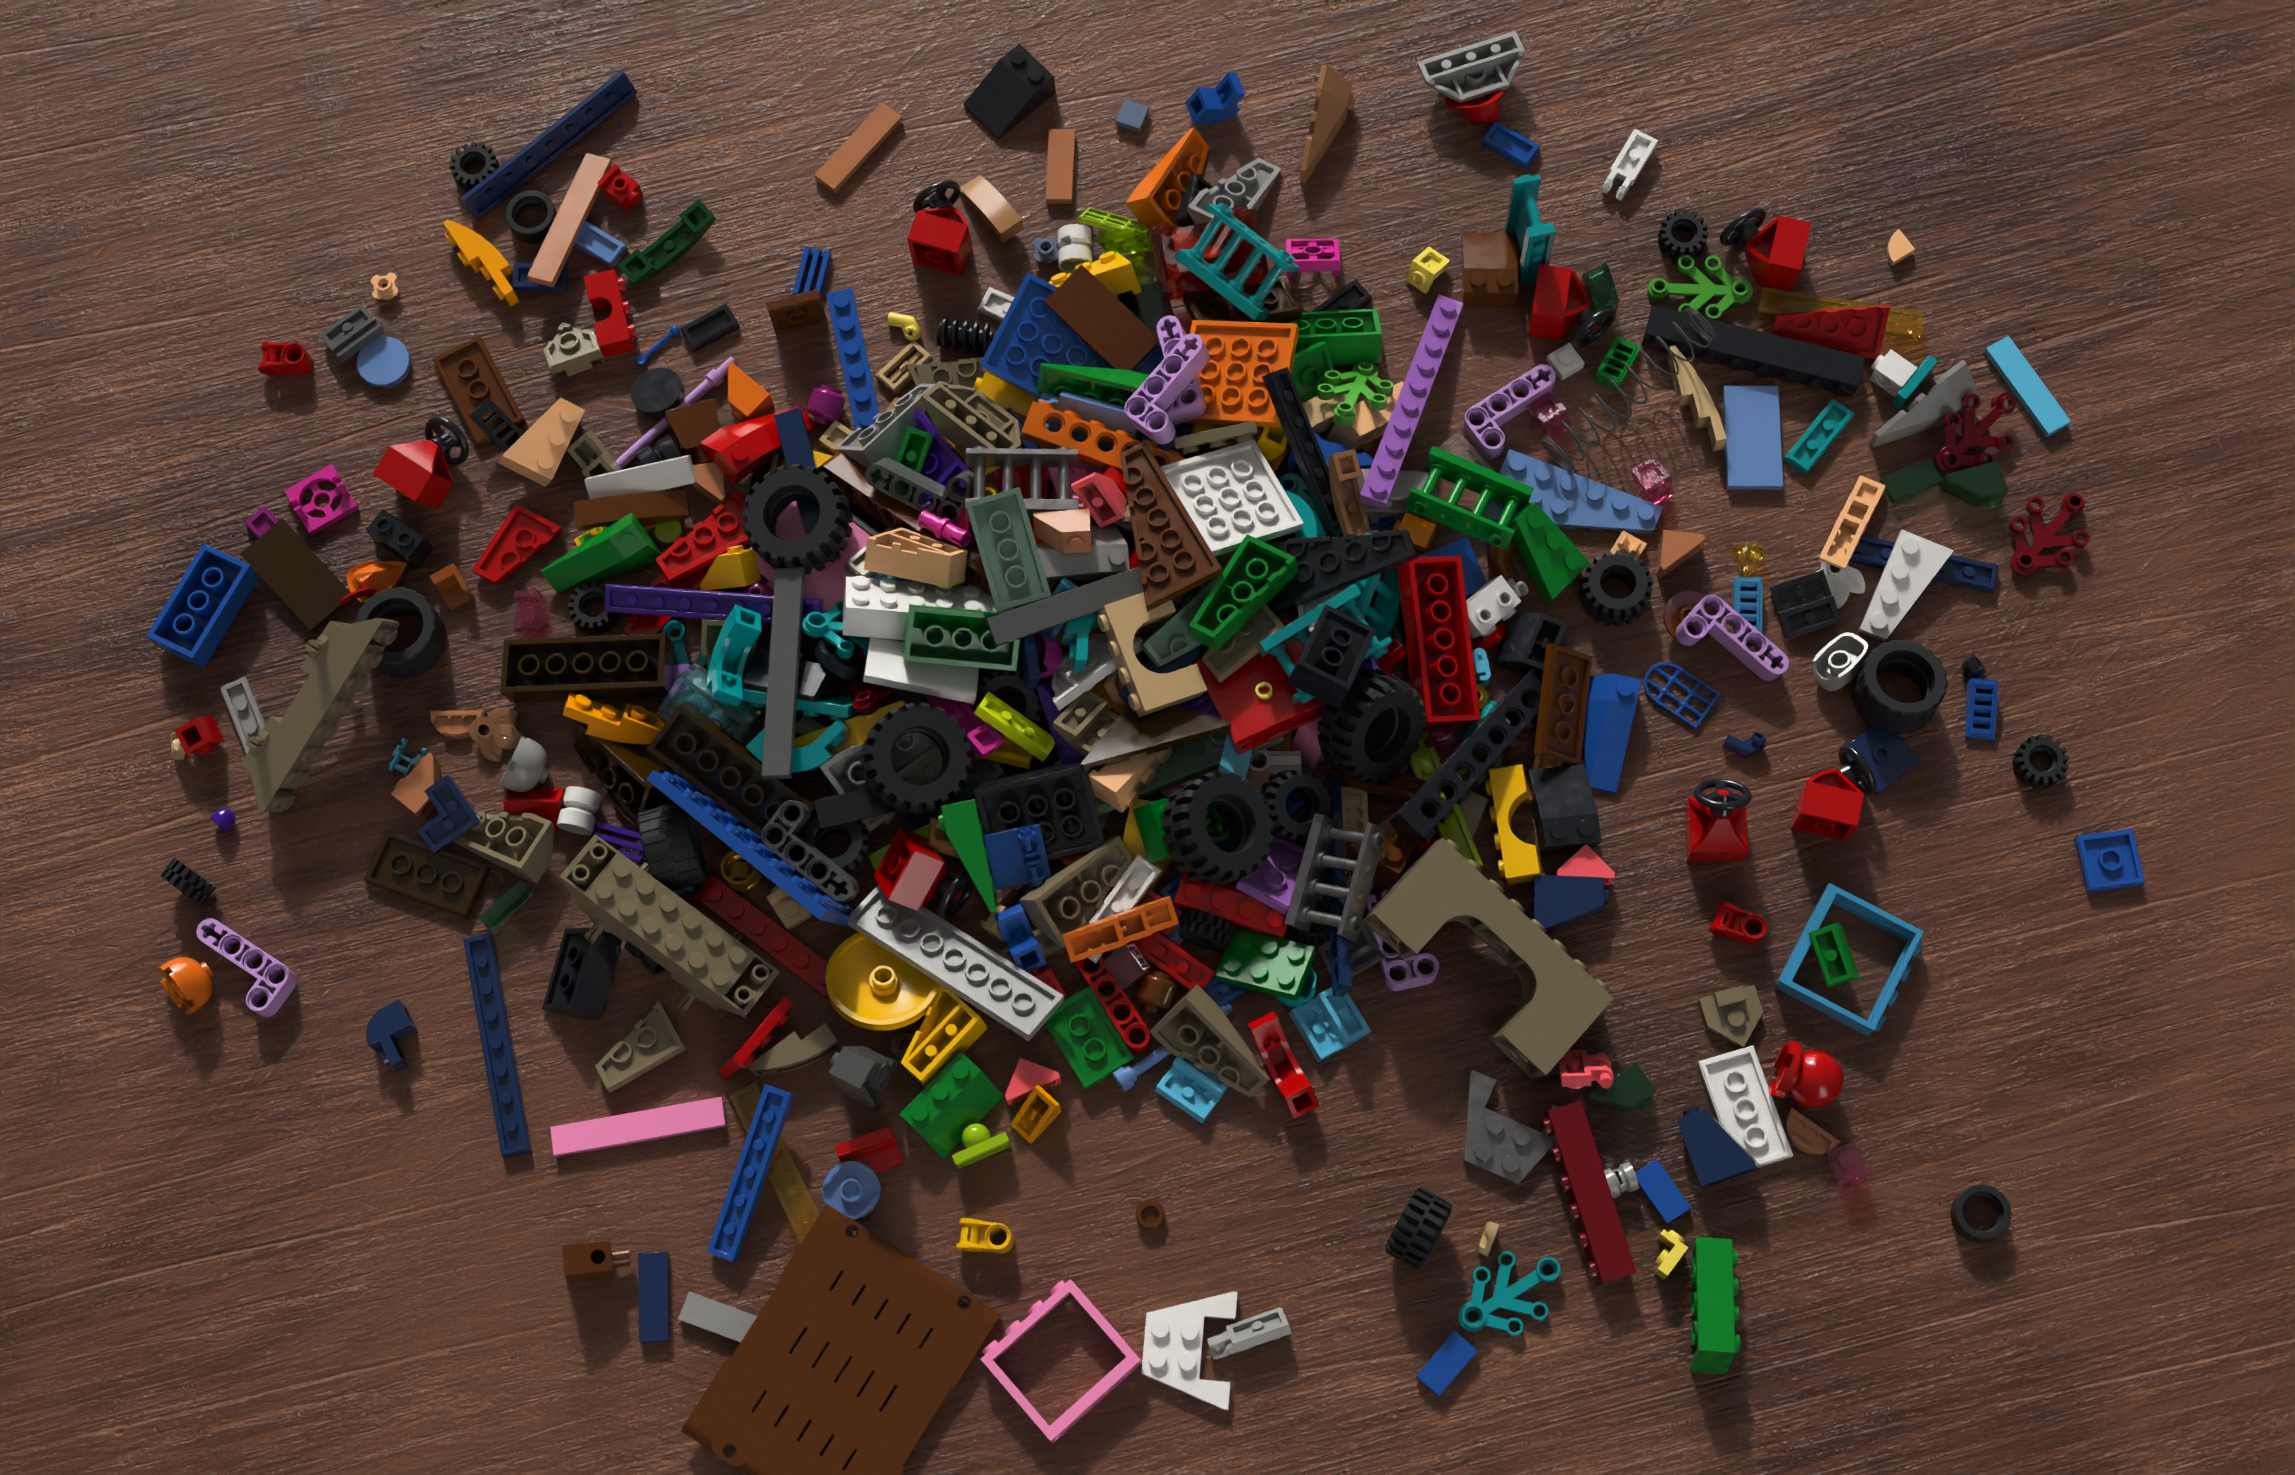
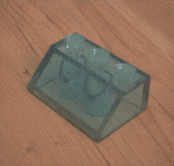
M694 662L680 673L656 714L667 721L679 704L689 702L741 742L750 732L762 711L750 706V702L741 701L737 707L712 698V689L707 688L708 671Z

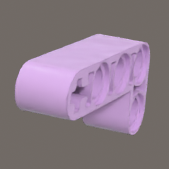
M1171 315L1161 318L1157 324V333L1164 358L1187 335L1178 318ZM1198 374L1165 412L1174 426L1202 416L1206 410V402ZM1195 399L1192 403L1187 404L1190 400Z
M1185 335L1125 404V413L1133 426L1155 443L1167 444L1175 437V427L1165 411L1209 361V351L1199 335ZM1162 390L1159 394L1154 395L1157 391ZM1160 425H1164L1161 429L1156 430Z
M1546 364L1534 367L1466 411L1463 423L1464 434L1483 458L1495 460L1501 456L1505 442V435L1500 429L1501 425L1551 394L1556 378L1552 367ZM1521 392L1524 393L1526 397L1519 398L1515 396L1514 393ZM1500 406L1504 409V411L1497 412L1494 411L1492 407ZM1478 420L1482 425L1475 426L1470 421ZM1495 441L1498 445L1491 447L1485 442Z
M1716 595L1704 597L1676 628V638L1685 646L1694 645L1708 632L1765 681L1775 680L1789 667L1788 657L1783 651ZM1704 606L1712 609L1713 616L1705 612ZM1725 624L1733 627L1734 634L1726 630ZM1687 625L1694 627L1696 635L1689 633ZM1747 642L1754 645L1755 652L1747 648Z
M1372 883L1365 908L1367 914L1377 904L1376 896L1372 894V890H1377L1378 894H1381L1380 899L1389 890ZM1373 931L1380 945L1379 949L1385 956V959L1380 961L1379 964L1385 985L1390 990L1402 991L1424 986L1436 979L1439 969V962L1436 957L1429 953H1422L1403 959L1397 952L1393 954L1386 953L1382 947L1386 942ZM1426 963L1432 967L1433 972L1424 975L1419 972L1417 967L1420 964ZM1393 970H1400L1404 973L1405 978L1401 981H1395L1390 977L1389 973Z
M212 918L205 919L198 925L196 934L200 941L258 979L246 996L247 1006L262 1017L273 1016L294 990L297 984L296 974L219 921ZM213 931L222 936L220 941L210 936ZM240 943L239 951L231 954L233 946ZM259 958H263L261 966L253 969L254 962ZM281 973H285L284 980L281 983L276 984L275 981L277 976ZM268 996L267 1003L262 1007H258L259 1000L262 997Z

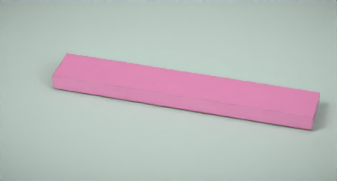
M722 1097L553 1126L550 1129L553 1155L559 1157L727 1127L724 1100Z

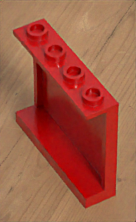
M1293 616L1280 621L1284 626H1287L1296 619ZM1293 638L1285 643V651L1295 665L1303 647L1299 641L1296 642ZM1259 652L1221 683L1202 661L1204 655L1192 662L1193 665L1197 664L1207 688L1206 692L1220 719L1231 722L1232 730L1228 734L1237 756L1321 718V711L1323 707L1327 706V703L1317 698H1313L1305 704L1299 701L1293 705L1290 700L1298 691L1294 686L1287 683L1288 675L1275 656L1272 657L1270 653L1262 657ZM1261 682L1269 683L1273 689L1272 696L1265 700L1258 698L1255 692L1256 686ZM1267 687L1259 689V693L1263 695L1269 692Z

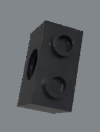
M384 509L380 511L366 529L375 543L402 561L407 562L416 570L433 550L423 535Z

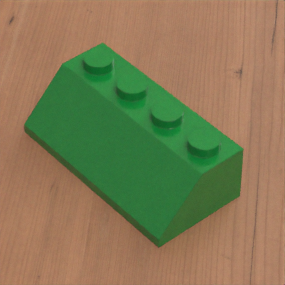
M1377 309L1302 312L1301 318L1273 322L1298 324L1299 335L1295 353L1320 341H1324L1328 345L1332 363L1335 366L1342 367L1347 364H1359L1361 362L1382 363V331Z
M909 604L904 627L902 656L903 661L1016 671L1020 639L995 647L986 619L1002 613Z

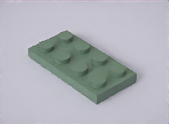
M1020 487L965 502L996 611L1001 612L1051 597Z

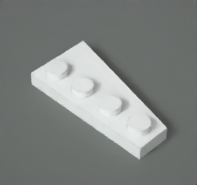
M1901 529L1858 631L1885 642L1954 550Z

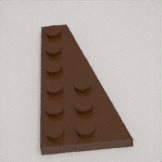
M1142 442L1120 453L1145 604L1148 612L1223 574V571L1146 443Z

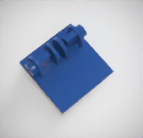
M1040 824L984 835L996 890L1032 883V886H1039L1043 884V880L1051 877Z

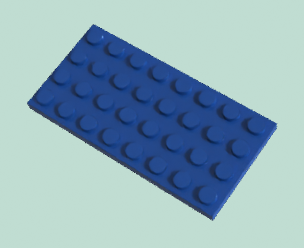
M1027 272L979 365V369L1041 399L1042 392L1037 390L1041 363L1097 368L1110 367L1044 305V301L1058 287ZM1160 341L1131 371L1147 375L1154 371L1164 359ZM1181 423L1174 426L1176 430L1174 438L1190 435L1194 423ZM1142 432L1140 438H1136V440L1140 442L1143 434ZM1174 438L1169 442L1168 450L1176 451Z
M653 770L646 780L819 920L850 927L847 924L848 919L851 917L850 914L854 910L852 906L845 901L832 899L765 846L761 836L746 828L747 826L725 811L723 807L706 794L704 795L702 791L685 778L682 779L676 774L673 776L667 771L660 773Z

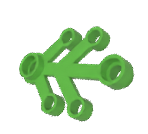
M1683 255L1678 260L1677 269L1681 273L1687 274L1696 284L1667 283L1662 278H1656L1650 281L1647 288V296L1654 302H1662L1668 295L1697 296L1690 303L1682 304L1678 309L1679 312L1687 308L1698 311L1714 296H1725L1717 305L1710 304L1705 310L1704 317L1716 321L1720 319L1721 314L1732 304H1744L1751 299L1753 294L1752 285L1745 279H1734L1721 267V260L1717 256L1706 258L1704 270L1708 274H1714L1724 285L1713 284L1694 266V259L1691 256ZM1688 262L1690 266L1684 267L1681 263ZM1713 262L1717 267L1712 268L1708 263ZM1654 286H1661L1663 290H1657ZM1735 288H1741L1744 292L1739 293ZM1715 311L1718 315L1711 316L1708 312Z
M1361 362L1355 365L1352 371L1342 374L1335 370L1325 372L1324 384H1320L1317 390V397L1319 399L1331 400L1333 397L1348 394L1345 401L1339 403L1334 409L1333 421L1335 424L1347 427L1355 423L1356 410L1354 407L1360 395L1370 404L1372 409L1384 410L1386 408L1387 397L1393 394L1394 384L1388 380H1381L1378 377V368L1372 363ZM1354 380L1352 383L1340 385V383ZM1372 385L1375 389H1377V394H1375L1367 386Z

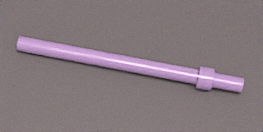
M730 357L716 370L712 369L706 375V379L685 397L678 407L694 404L713 387L717 388L728 374V365L731 362L736 366L738 365L736 360ZM665 416L616 460L621 469L637 457L636 452L649 446L669 428Z

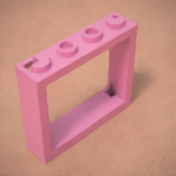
M1071 1279L1066 1283L1063 1280L1057 1283L1050 1290L1052 1296L1044 1303L1041 1300L1036 1302L1027 1311L1029 1316L1021 1323L1019 1320L1012 1323L1005 1330L1007 1336L999 1343L996 1340L991 1342L982 1351L984 1356L981 1358V1361L1052 1444L1142 1364L1141 1359ZM1071 1294L1126 1358L1049 1426L994 1361Z

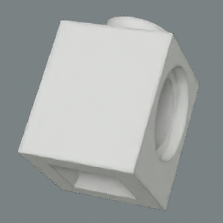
M1891 349L1885 357L1880 355L1872 364L1871 368L1874 371L1870 380L1893 397H1896L1899 390L1917 370V367Z

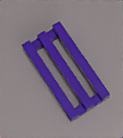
M596 821V829L592 833L591 838L596 834L605 842L639 851L638 855L621 850L618 851L632 862L643 863L645 853L641 844L601 834L604 831L641 841L640 833Z

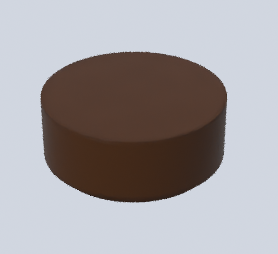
M1147 1200L1137 1207L1136 1221L1142 1229L1154 1231L1163 1225L1165 1212L1160 1203L1154 1200Z

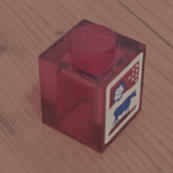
M1134 942L1109 950L1110 956L1103 961L1122 990L1133 986L1144 975L1149 974L1153 970Z

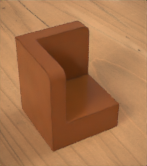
M454 563L430 575L432 582L451 611L475 599L461 572Z

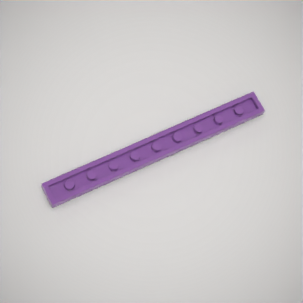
M1438 295L1358 501L1385 510L1464 303Z

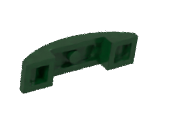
M700 199L679 215L681 220L642 252L639 249L635 250L618 264V267L634 285L650 279L677 261L712 226L716 218Z

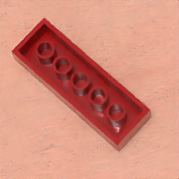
M1461 556L1418 557L1397 566L1411 686L1418 691L1425 706L1426 724H1423V728L1469 727L1481 719Z

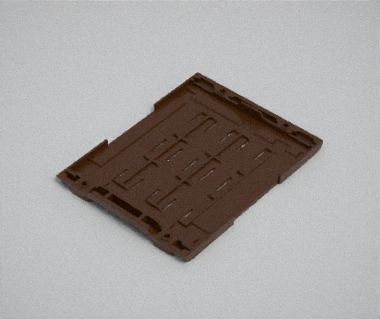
M826 1205L780 1275L781 1281L733 1355L727 1357L681 1430L682 1433L747 1475H902L905 1470L903 1465L951 1388L955 1390L1001 1316L1000 1313L982 1303L970 1293L952 1284L867 1230L855 1220L845 1216L830 1205ZM852 1229L856 1230V1234L854 1236L850 1235V1231ZM844 1271L842 1276L834 1286L833 1290L830 1291L831 1286L837 1279L840 1272ZM864 1285H866V1287H865V1289L863 1290L862 1294L860 1295V1297H859L858 1300L856 1301L855 1305L853 1306V1305H852L853 1301H854L855 1298L857 1297V1295H858V1293L860 1292V1290L862 1289V1287H863ZM888 1299L889 1301L883 1308L877 1320H875L874 1318L877 1315L878 1311L884 1304L885 1300ZM963 1300L968 1301V1305L966 1307H963L961 1305V1302ZM910 1313L911 1316L907 1320L906 1324L904 1325L900 1333L897 1334V1331L899 1330L900 1326L906 1319L907 1315ZM805 1327H806V1328H807L806 1332H805L804 1335L802 1336L801 1340L799 1341V1343H798L797 1346L795 1347V1349H794V1351L792 1352V1354H790V1353H789L790 1350L792 1349V1347L794 1346V1344H795L796 1341L798 1340L799 1336L801 1335V1333L803 1332V1330H804ZM932 1327L933 1331L931 1332L930 1336L924 1343L923 1347L919 1348V1346L921 1345L924 1338L926 1337V1335ZM827 1342H829L830 1344L828 1345L825 1352L823 1353V1355L821 1356L818 1363L813 1369L812 1366L814 1362L820 1355L821 1351L823 1350ZM851 1356V1361L845 1368L837 1383H835V1379L837 1378L838 1374L840 1373L845 1363ZM875 1371L870 1381L868 1382V1384L866 1385L863 1392L858 1398L857 1395L863 1387L864 1383L870 1376L871 1372ZM896 1385V1390L892 1394L891 1398L887 1402L882 1412H880V1408L882 1407L890 1392ZM764 1391H767L755 1412H752ZM786 1406H790L784 1414L781 1421L779 1422V1424L777 1425V1427H775L774 1425L776 1424L779 1417L785 1410ZM809 1420H812L806 1432L798 1442L797 1439L799 1438L800 1434L806 1427ZM832 1434L835 1435L823 1455L820 1456ZM730 1447L734 1449V1453L731 1455L727 1452ZM856 1449L857 1452L853 1456L845 1471H843V1467L852 1455L853 1451Z

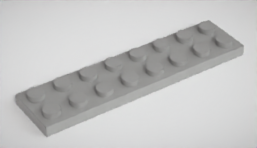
M879 884L855 908L848 919L847 925L1027 1041H1030L1064 1002V995L925 907H921L916 911L888 900Z

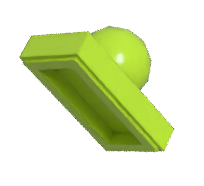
M974 1123L967 1126L962 1133V1142L967 1149L953 1154L952 1157L957 1168L961 1169L1009 1148L1011 1143L1006 1132L991 1138L987 1127Z

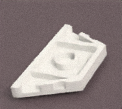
M1095 633L1088 638L1087 663L1083 672L1072 671V660H1068V654L1062 657L1060 667L1052 675V688L1055 692L1053 702L1059 711L1084 692L1091 690L1096 683L1107 675L1114 673L1119 667L1116 658H1112L1109 653V640L1106 634ZM1135 637L1133 640L1135 655L1142 650L1139 646L1143 642L1140 637Z

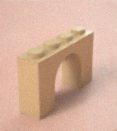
M1144 592L1104 605L1098 612L1099 616L1097 617L1101 631L1106 632L1108 637L1109 653L1112 658H1116L1119 665L1118 675L1123 685L1126 684L1130 694L1128 695L1129 704L1133 711H1137L1138 717L1200 697L1207 690L1197 664L1170 673L1160 674L1149 671L1137 660L1133 649V639L1136 631L1142 627L1166 620L1176 612L1172 600L1147 612Z

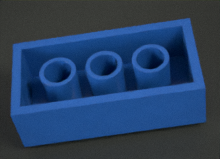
M203 543L146 636L158 648L204 669L260 576L249 564Z

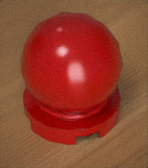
M1790 1039L1788 1040V1045L1783 1044L1773 1067L1778 1069L1776 1082H1769V1094L1778 1098H1784L1789 1092L1795 1102L1809 1108L1819 1109L1832 1104L1841 1094L1844 1083L1843 1071L1837 1061L1823 1051L1810 1050L1802 1053L1801 1043Z

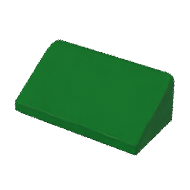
M908 426L896 461L921 474L934 435Z
M1834 923L1809 933L1828 988L1860 979V974L1841 924Z

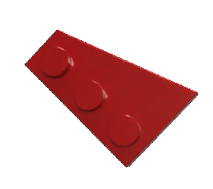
M515 504L472 571L477 576L498 586L559 536L563 529L534 512Z
M785 996L776 1003L752 1031V1035L736 1049L735 1055L716 1073L726 1080L738 1068L742 1067L745 1070L756 1057L753 1051L758 1046L763 1048L773 1037L770 1033L773 1027L776 1025L780 1028L790 1017L787 1011L793 1003Z

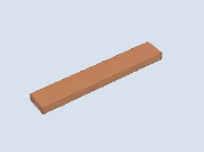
M586 153L527 275L530 282L554 287L600 191L597 182L612 166L611 159Z

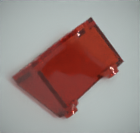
M1241 206L1232 209L1234 217L1262 237L1255 208L1248 209L1247 206ZM1163 222L1154 225V229H1150L1149 235L1161 301L1182 299L1185 293L1213 289L1174 259L1179 249H1190L1196 246L1210 222L1175 228V226H1170L1169 222ZM1224 222L1203 253V260L1208 264L1215 263L1235 232ZM1243 238L1224 267L1223 275L1229 280L1235 279L1255 246ZM1265 254L1262 255L1245 283L1263 281L1266 278L1269 268Z

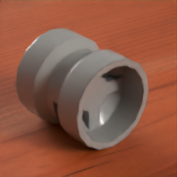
M1630 1162L1620 1164L1619 1168L1615 1170L1610 1168L1604 1170L1613 1198L1619 1197L1621 1192L1624 1191L1631 1193L1639 1190L1638 1180Z

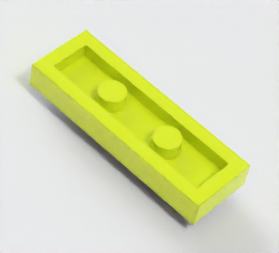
M989 691L974 712L985 723L997 729L1008 739L1017 743L1042 762L1047 758L1055 745L1053 736Z

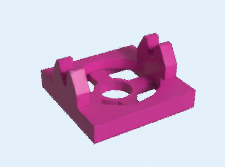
M1339 239L1286 240V252L1293 257L1307 258H1294L1293 262L1300 267L1298 271H1333V276H1340ZM1323 256H1332L1331 259H1318ZM1286 271V277H1293V272L1295 271Z
M333 464L284 490L289 498V502L311 536L359 509ZM321 481L335 484L336 488L328 492L321 490L317 483ZM310 488L314 494L312 500L302 507V496L306 489ZM321 495H328L330 497V502L325 507H317L315 504L316 499ZM341 496V503L337 510L333 511L334 499ZM317 510L324 512L326 516L314 518L308 514Z

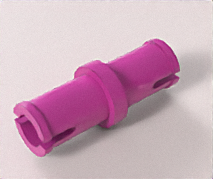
M924 510L919 515L918 520L920 521L917 522L918 526L935 533V536L940 540H948L960 548H965L970 543L971 539L968 537H971V533L955 526L950 519H942L927 510Z

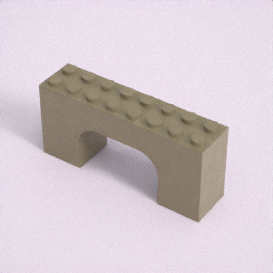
M1441 838L1429 845L1362 920L1403 959L1416 955L1447 921L1459 922L1469 927L1514 969L1522 985V996L1518 1006L1489 1039L1530 1078L1546 1076L1614 997L1608 993L1610 989L1604 982L1599 979L1594 980L1587 973L1589 970L1585 964L1578 959L1573 960L1566 953L1567 948L1560 941L1552 940L1544 933L1546 929L1540 922L1535 919L1530 920L1523 913L1525 910L1514 899L1509 900L1502 893L1503 889L1496 881L1485 878L1480 873L1482 869L1477 863L1471 859L1467 861L1459 853L1461 850L1453 841Z

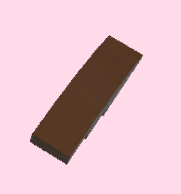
M687 490L629 493L573 502L575 524L579 531L602 526L608 528L631 512L643 527L691 517Z

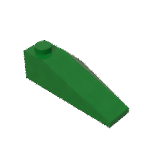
M631 512L542 569L541 573L554 590L559 593L582 587L584 583L590 585L591 582H601L641 571L656 562L655 559L662 552Z

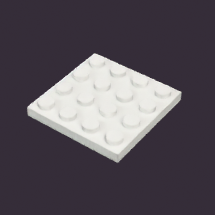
M1255 440L1160 467L1214 556L1237 550L1247 534L1264 542L1300 531L1303 528L1304 523Z

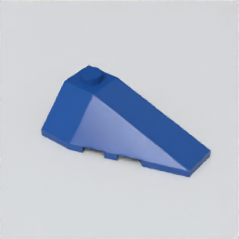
M1618 674L1590 676L1583 748L1585 770L1591 789L1616 794L1640 690V679Z

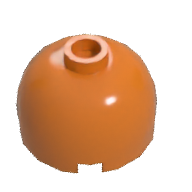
M178 957L167 961L157 968V975L163 972L165 979L160 982L169 997L179 1008L182 1004L188 1008L184 1013L188 1015L193 1014L209 1000L212 993L210 978L213 976V973L205 962L199 964L193 958Z

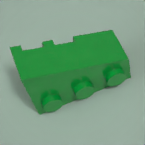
M1536 502L1524 507L1511 520L1508 528L1515 530L1512 540L1520 557L1522 556L1529 570L1528 575L1537 587L1542 604L1553 600L1590 563Z

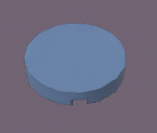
M392 337L376 338L362 348L357 357V368L361 377L373 387L391 388L400 384L407 377L411 364V356L406 346L398 339Z
M848 1161L840 1163L832 1168L824 1179L823 1198L825 1204L830 1205L853 1220L868 1215L875 1209L880 1200L881 1185L879 1178L871 1167L862 1162Z

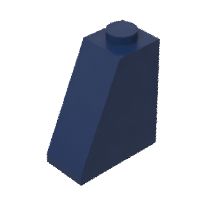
M1535 875L1532 881V919L1537 920L1546 929L1545 934L1601 912L1604 904H1608L1609 888L1604 887V878Z
M1694 1107L1684 1111V1116L1677 1119L1701 1187L1707 1188L1761 1169L1759 1163L1709 1111L1705 1109L1700 1110V1107Z

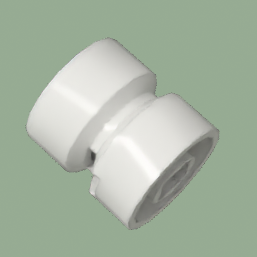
M1070 224L1058 230V248L1060 249L1058 251V265L1062 271L1070 273L1076 270L1075 267L1081 263H1093L1092 250L1090 249L1092 247V232L1089 227L1080 224Z
M567 787L563 798L564 805L567 808L560 810L556 824L557 827L574 834L591 835L596 821L592 814L597 813L602 799L601 794L582 787Z

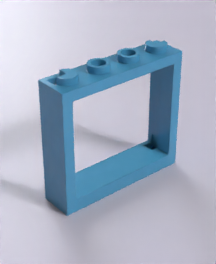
M1829 883L1817 902L1774 988L1869 1037L1874 1030L1879 1032L1882 1024L1885 1022L1887 1016L1883 1015V1012L1887 1005L1892 1007L1899 994V991L1895 990L1899 980L1902 982L1906 980L1912 968L1907 964L1911 956L1917 957L1923 945L1920 938L1924 931ZM1831 904L1906 941L1867 1020L1792 982L1812 943L1809 933L1819 929Z

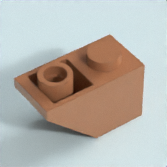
M430 752L425 757L419 758L415 762L413 770L407 777L401 778L396 783L394 791L391 793L400 804L422 822L435 808L424 790L441 779L440 763Z

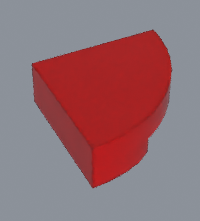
M1502 622L1496 626L1497 628L1487 637H1482L1474 645V648H1482L1487 651L1497 644L1505 635L1507 630Z

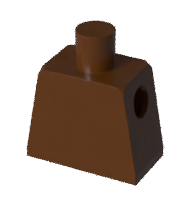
M715 398L665 411L666 423L682 455L695 454L698 464L713 463L699 446V443L719 430Z
M610 1241L562 1245L564 1275L567 1284L614 1277L613 1268L631 1266L629 1248L612 1250ZM597 1257L605 1259L601 1264L593 1263Z

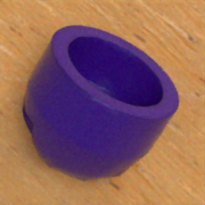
M227 808L217 810L210 817L226 833L233 827L236 818L234 813Z

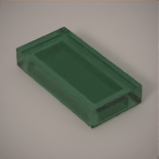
M1929 457L1882 477L1880 482L1886 485L1884 490L1891 503L1894 504L1942 484L1943 478L1932 458Z
M520 880L478 918L490 931H493L531 898L534 893Z

